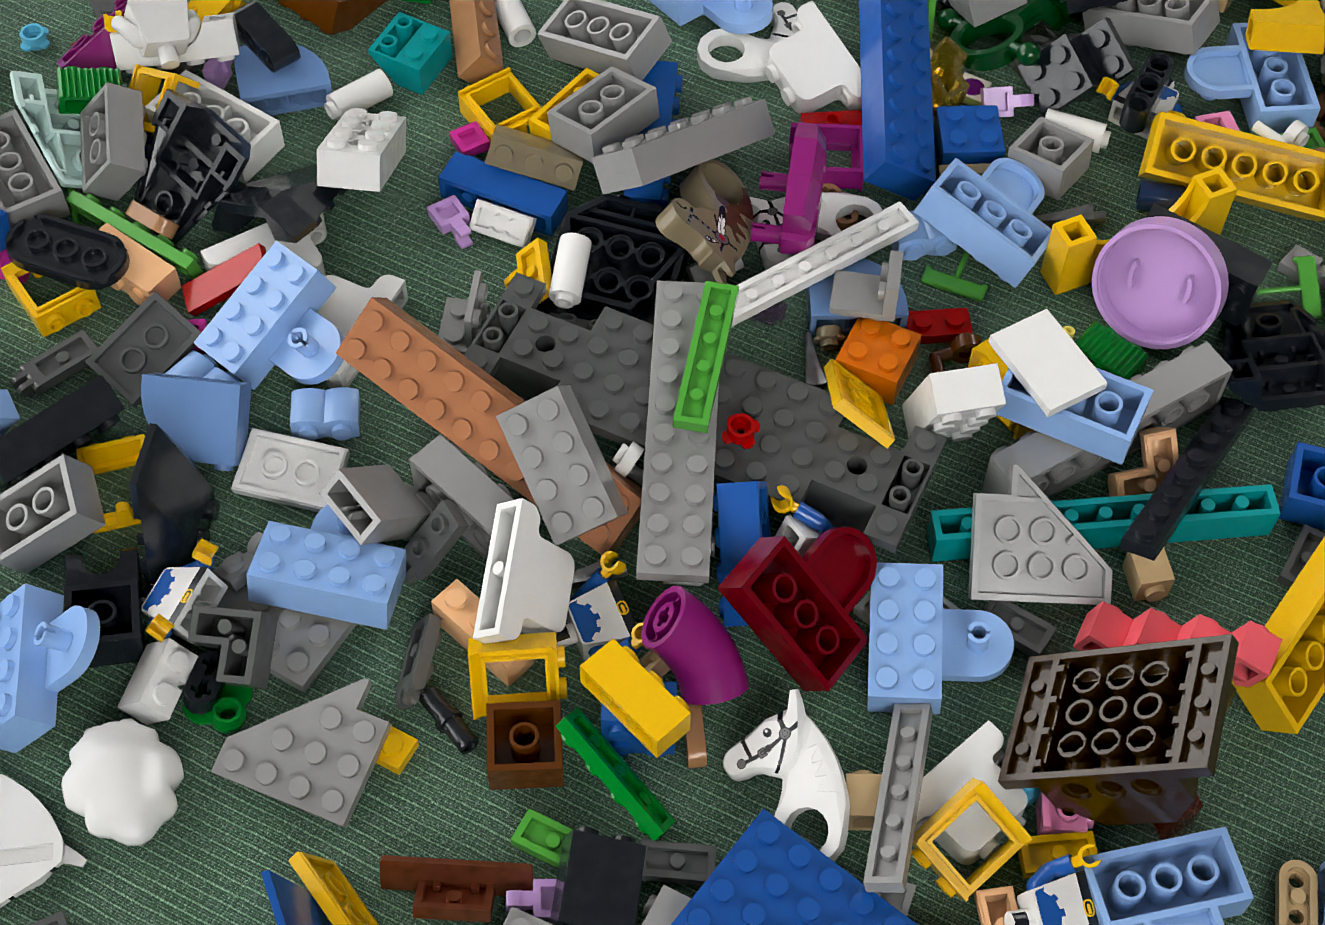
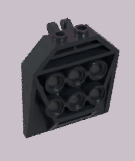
M604 194L566 212L550 267L553 275L561 235L565 233H578L591 240L592 245L596 247L590 250L581 302L572 308H560L548 297L537 306L536 310L546 314L551 312L557 314L571 313L577 318L590 321L598 319L606 306L654 325L657 281L681 282L689 259L688 251L666 238L656 226V217L665 208L653 202L642 203L634 201L624 195ZM620 252L626 253V255L622 257L615 256L617 253ZM649 260L658 261L657 263L652 265L645 263ZM607 285L616 286L611 290L603 289ZM636 293L647 294L641 298L634 297Z

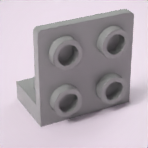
M891 250L889 263L882 262L881 275L836 270L829 313L839 314L844 317L854 316L869 318L875 321L894 322L904 252Z
M478 270L474 271L469 299L447 297L438 334L441 339L463 355L482 328V323L487 320L490 314V304L486 303L488 284L483 283L482 271Z

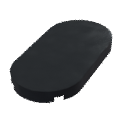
M34 215L35 219L28 221L23 219L17 222L9 230L5 239L8 256L12 263L20 269L82 289L98 290L107 288L117 283L126 274L130 260L127 249L117 236L52 215Z

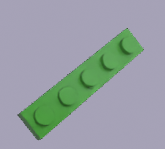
M73 190L66 199L79 215L100 227L105 223L110 224L175 267L176 271L193 280L205 273L197 263L199 258L185 248L181 251L174 248L175 245L161 234H158L157 237L151 235V231L145 225L136 220L130 223L126 220L127 217L114 207H110L109 210L102 206L103 203L89 193L83 196Z
M705 281L673 417V428L708 433L738 299L739 286Z

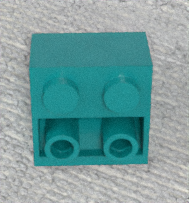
M398 12L368 49V54L398 86L420 95L425 93L453 57L449 31L402 12Z

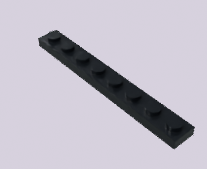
M1222 397L1122 537L1121 550L1155 561L1252 419L1254 412L1252 405L1233 398Z

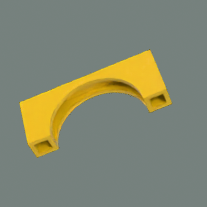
M1273 0L1284 7L1251 9L1245 33V39L1250 50L1323 54L1325 48V13H1323L1320 7V1Z
M1218 167L1193 176L1183 195L1168 210L1220 235L1238 189L1223 169ZM1082 214L1054 223L1052 226L1040 273L1055 295L1092 283L1095 261L1102 248L1109 241L1097 240V236Z

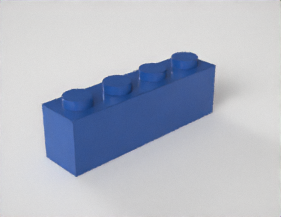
M456 151L438 177L441 198L445 199L455 195L463 206L472 209L475 207L476 200L482 199L537 218L533 231L550 237L554 235L568 211L566 190L528 176L485 164L484 161L478 160L473 156H467Z
M750 481L717 484V492L713 494V507L715 512L718 513L719 527L715 530V543L717 548H720L721 562L717 565V578L720 584L759 538L771 537L768 482ZM724 596L720 598L719 614L721 619H724V627L748 626Z

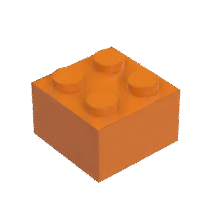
M858 317L835 361L882 396L883 402L893 406L917 359L922 335L887 321H875L869 318Z

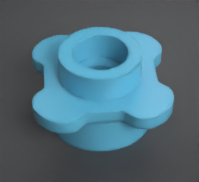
M37 23L25 25L19 33L22 39L20 44L21 50L29 52L30 50L37 51L48 48L50 46V42L47 39L49 34L48 28L42 27Z

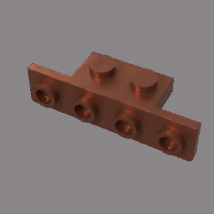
M383 855L380 859L381 889L416 891L413 902V918L490 923L495 896H506V891L509 890L533 891L534 866L528 863Z

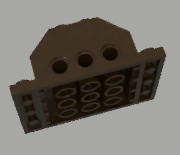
M1233 634L1029 657L998 783L1005 790L1038 787L1056 808L1078 814L1105 825L1177 822L1195 800L1199 777L1214 776L1225 714L1236 692V688L1231 682L1239 642Z

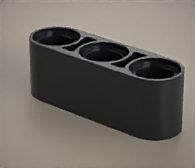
M253 0L231 12H234L239 38L271 72L275 73L301 58L295 41L258 2Z
M1157 52L1147 57L1125 99L1119 120L1123 130L1129 133H1140L1148 125L1171 76L1174 62L1169 55Z

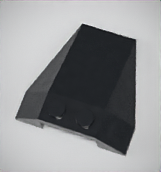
M167 89L153 115L151 125L155 126L152 144H147L145 154L149 155L148 168L145 175L141 176L138 180L134 200L179 225L173 239H169L176 245L235 187L250 159L251 144L213 110L172 89Z
M317 164L250 183L235 186L226 197L219 201L212 222V228L214 231L234 234L255 217L266 219L275 240L297 243L322 222L320 215L325 209L327 211L332 210L335 206L333 201L338 193L339 195H344L348 189L317 186Z
M1293 299L1252 303L1238 327L1226 322L1222 358L1233 369L1227 382L1230 390L1260 412L1325 405V330L1323 331L1316 325V318Z
M150 423L129 482L134 519L141 520L143 533H138L136 536L137 544L145 545V554L140 560L141 570L147 585H155L166 568L182 567L196 561V559L192 558L193 550L201 538L210 542V525L212 520L216 521L218 518L220 504L215 499L211 485L188 453L157 424Z

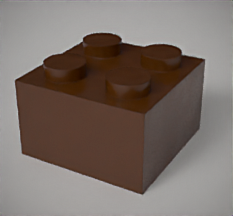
M561 700L486 703L487 775L490 790L564 787L563 740L561 733L555 727L562 720Z

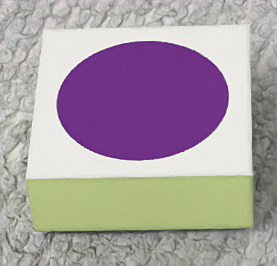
M965 72L953 90L952 99L970 106L981 105L980 88L991 87L992 82Z

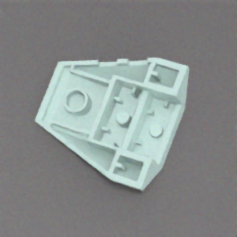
M11 71L10 79L15 102L61 187L82 188L80 114H59L57 90L44 88L42 74Z

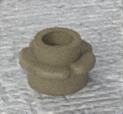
M824 325L815 330L816 337L813 339V342L820 346L822 351H834L840 348V344L845 340V335L842 334L841 327L838 325Z

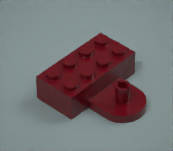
M852 527L831 528L817 538L803 557H801L785 536L761 537L717 589L803 691L829 692L869 641L868 637L850 617L849 613L869 589L875 578L877 569L876 554L868 537L860 530Z

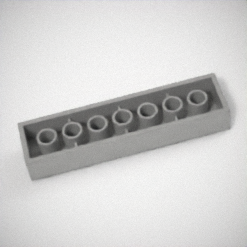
M1208 342L1195 348L1194 346L1188 347L1177 358L1171 361L1164 360L1145 375L1138 374L1130 379V381L1154 391L1126 456L1141 449L1140 431L1154 427L1178 429L1213 410L1218 404L1233 369ZM1030 431L1023 435L1018 442L1009 447H999L991 454L981 493L1008 494L1010 464L1019 465L1049 499L1115 462L1038 431L1035 433Z

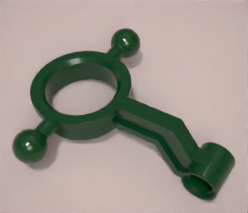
M1027 0L1026 4L977 27L971 25L966 19H960L959 13L951 8L944 9L939 13L937 24L941 30L952 32L950 36L952 49L959 56L960 63L965 68L974 71H989L1001 68L1016 58L1023 66L1035 65L1040 59L1041 52L1035 43H1023L1022 37L1024 32L1038 21L1044 23L1048 28L1058 31L1069 22L1074 24L1080 22L1083 19V13L1074 12L1068 14L1064 0ZM987 35H1012L1004 43L989 49L971 50L966 48L973 41Z

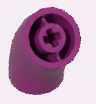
M672 586L660 594L645 617L641 632L642 643L646 648L658 655L671 669L679 685L683 700L693 705L717 704L734 699L747 691L750 683L744 662L730 634L714 613L696 596L681 586Z

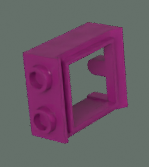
M791 123L789 138V168L791 162L794 137L798 123ZM817 124L826 137V150L851 151V168L826 167L824 183L834 184L839 188L859 189V192H862V125Z

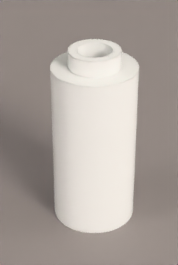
M495 0L497 19L509 43L514 47H522L531 43L536 36V29L521 0Z
M377 69L326 95L327 102L324 103V107L332 120L336 118L339 121L344 113L350 109L360 108L366 110L393 96V89L385 73L381 69Z
M1048 108L1045 119L1094 139L1092 152L1099 153L1100 148H1107L1111 131L1106 130L1107 124Z
M565 233L560 236L549 290V298L560 308H572L581 302L592 245L591 240L584 235Z

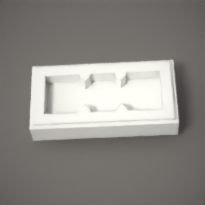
M477 199L469 228L478 233L524 248L530 243L537 218L482 199Z

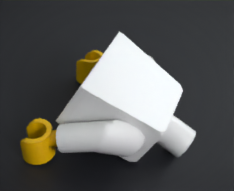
M127 0L124 17L120 10L115 11V16L103 14L106 31L120 33L133 47L138 48L141 55L145 58L159 57L161 67L165 70L175 69L180 65L178 55L186 53L188 44L195 41L201 27V20L197 14L198 7L193 6L192 10H188L187 0Z

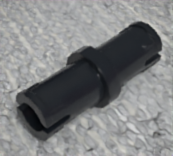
M435 686L426 689L420 695L419 702L436 721L435 727L440 733H445L462 755L468 754L475 749L479 739L462 719L463 714L459 709L453 708Z

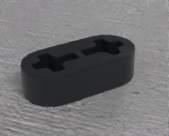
M208 651L201 654L186 682L183 703L185 708L194 714H206L212 711L213 705L219 700L225 684L216 681L220 652ZM211 667H216L212 676L206 675L207 670H210ZM201 689L207 690L206 695H203L202 698H196L199 696Z

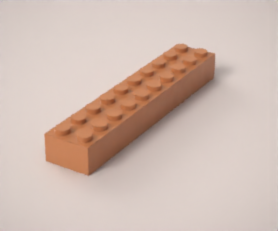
M371 297L339 346L336 354L536 505L496 418L497 415L526 401L388 298ZM607 462V467L629 513L578 537L601 555L607 551L616 552L640 518L642 488L629 478L620 475Z

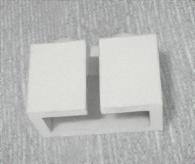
M170 638L164 639L162 643L157 641L147 644L118 704V708L146 725L169 720L182 693V690L177 688V686L186 684L198 656Z

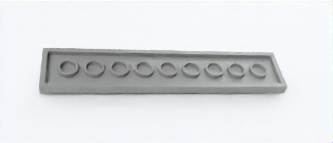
M657 281L636 580L709 583L719 384L708 433L673 428V417L705 283Z

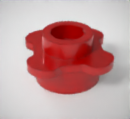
M747 414L730 415L727 418V429L722 432L721 439L725 444L734 443L741 445L743 449H750L755 445L753 438L755 433L760 431V423Z

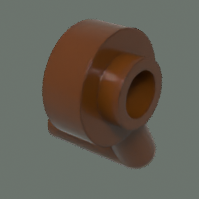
M964 332L957 335L951 341L949 347L931 352L929 361L932 373L945 371L943 362L952 359L957 363H969L972 348L982 343L981 337L977 334Z

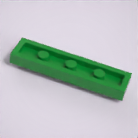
M579 707L555 726L561 733V738L565 744L577 751L585 761L589 772L601 779L610 790L613 800L620 806H624L634 818L637 828L642 833L655 841L676 821Z

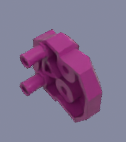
M798 122L789 174L762 170L759 190L786 193L783 223L779 226L753 221L750 242L779 244L778 248H781L780 254L796 255L815 245L827 159L826 137L817 124Z

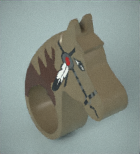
M711 159L698 164L681 181L680 194L682 199L675 198L656 217L655 222L659 231L666 238L686 249L699 264L700 268L712 273L717 283L725 284L726 273L730 277L735 274V263L743 256L751 239L754 221L753 208L746 188L739 177L725 164Z

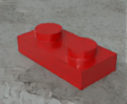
M968 308L908 311L906 329L922 335L920 344L951 342L961 333L970 332L973 334Z

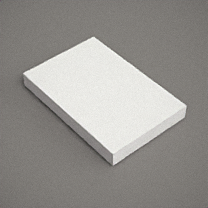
M1048 309L991 334L988 343L1047 417L1106 389L1108 382Z
M252 428L231 490L235 494L319 512L328 505L319 494L338 469L346 468L350 452L342 447Z

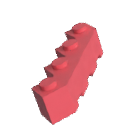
M1103 601L1086 614L1073 647L1079 651L1233 634L1239 642L1232 677L1234 685L1251 687L1270 675L1282 639L1272 634L1265 626L1256 624L1253 621L1247 622L1231 633L1221 627L1214 619L1205 617L1202 614L1197 615L1181 626L1171 620L1164 612L1149 608L1135 619H1132L1122 613L1121 609L1117 606Z

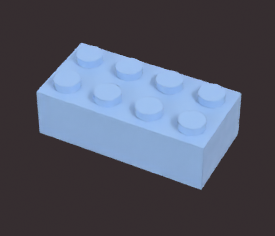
M1008 368L1002 380L1006 405L997 412V415L1122 465L1145 415L1154 390L1096 368L1108 382L1106 389L1047 417Z

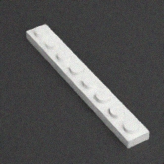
M899 201L736 285L739 286V294L731 327L829 277L836 270H842L917 231L918 220Z

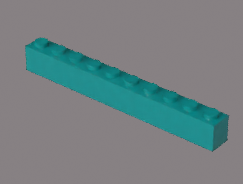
M1272 484L1203 489L1167 543L1270 535L1281 514ZM1153 493L1051 502L1093 549L1121 547L1122 537ZM973 507L933 510L930 512L926 535L932 562L970 559Z

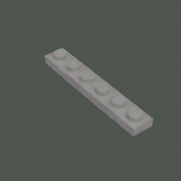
M930 703L894 704L863 881L866 892L905 893L933 716Z

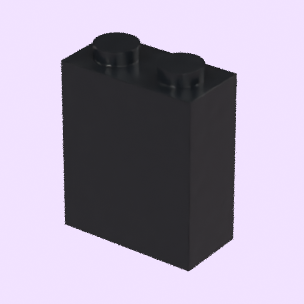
M590 827L573 829L563 838L549 923L553 925H635L646 846L635 843L634 838L625 835H615L613 838L599 835L598 830Z

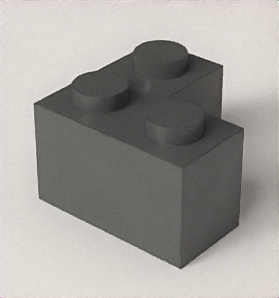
M193 605L188 642L204 647L221 649L216 677L217 682L235 687L267 690L278 618L261 611Z

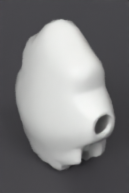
M131 718L107 722L100 726L86 729L83 737L70 750L71 766L64 774L61 783L63 798L67 809L85 817V824L90 834L98 838L113 839L126 846H142L150 841L159 828L176 813L178 802L174 792L184 778L183 767L177 752L159 741V735L155 729L139 724Z

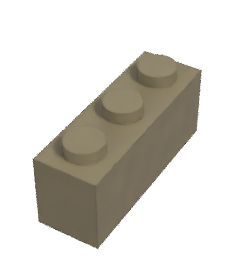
M496 124L485 164L575 191L584 158L555 144L551 140Z

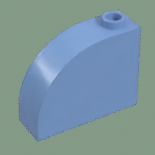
M242 45L240 54L235 55V59H233L240 100L270 116L323 107L324 103L327 102L326 95L332 93L328 70L316 54L300 45H297L301 58L275 73L271 72L247 45Z
M863 258L841 271L881 275L882 266ZM835 273L805 288L808 329L811 335H816L815 330L824 325H838L841 327L843 335H849L858 318L829 313ZM900 285L894 322H887L906 328L909 315L904 290Z
M164 373L142 374L141 401L148 425L150 423L157 424L195 462L213 464V469L219 471H234V466L240 464L248 440L252 383Z

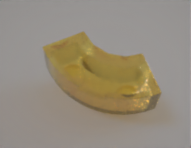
M948 36L938 43L930 59L934 118L937 106H961L970 87L963 78L961 71L968 54Z

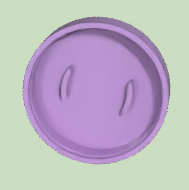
M1164 216L1143 218L1122 228L1100 251L1092 274L1094 299L1099 312L1107 324L1126 340L1152 349L1177 348L1200 337L1221 313L1227 299L1229 286L1224 258L1209 236L1186 221Z

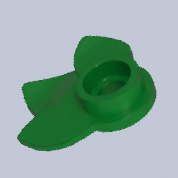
M226 684L219 700L215 702L212 711L209 713L194 714L188 711L184 704L182 705V710L187 719L197 725H212L214 729L222 733L235 732L246 722L247 713L245 707L253 697V688L235 687ZM201 689L199 696L196 698H202L203 695H206L207 690ZM227 714L235 716L231 719H222Z

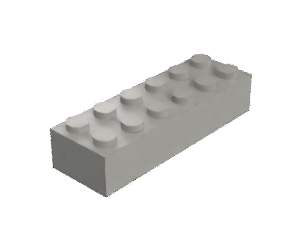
M751 96L734 101L733 107L731 101L713 107V113H710V110L707 109L692 114V117H690L691 121L686 117L670 122L668 130L666 125L648 130V133L645 134L646 138H644L643 134L626 138L625 142H622V147L620 142L602 147L603 154L592 157L602 193L607 194L647 185L775 135L766 100L752 101Z

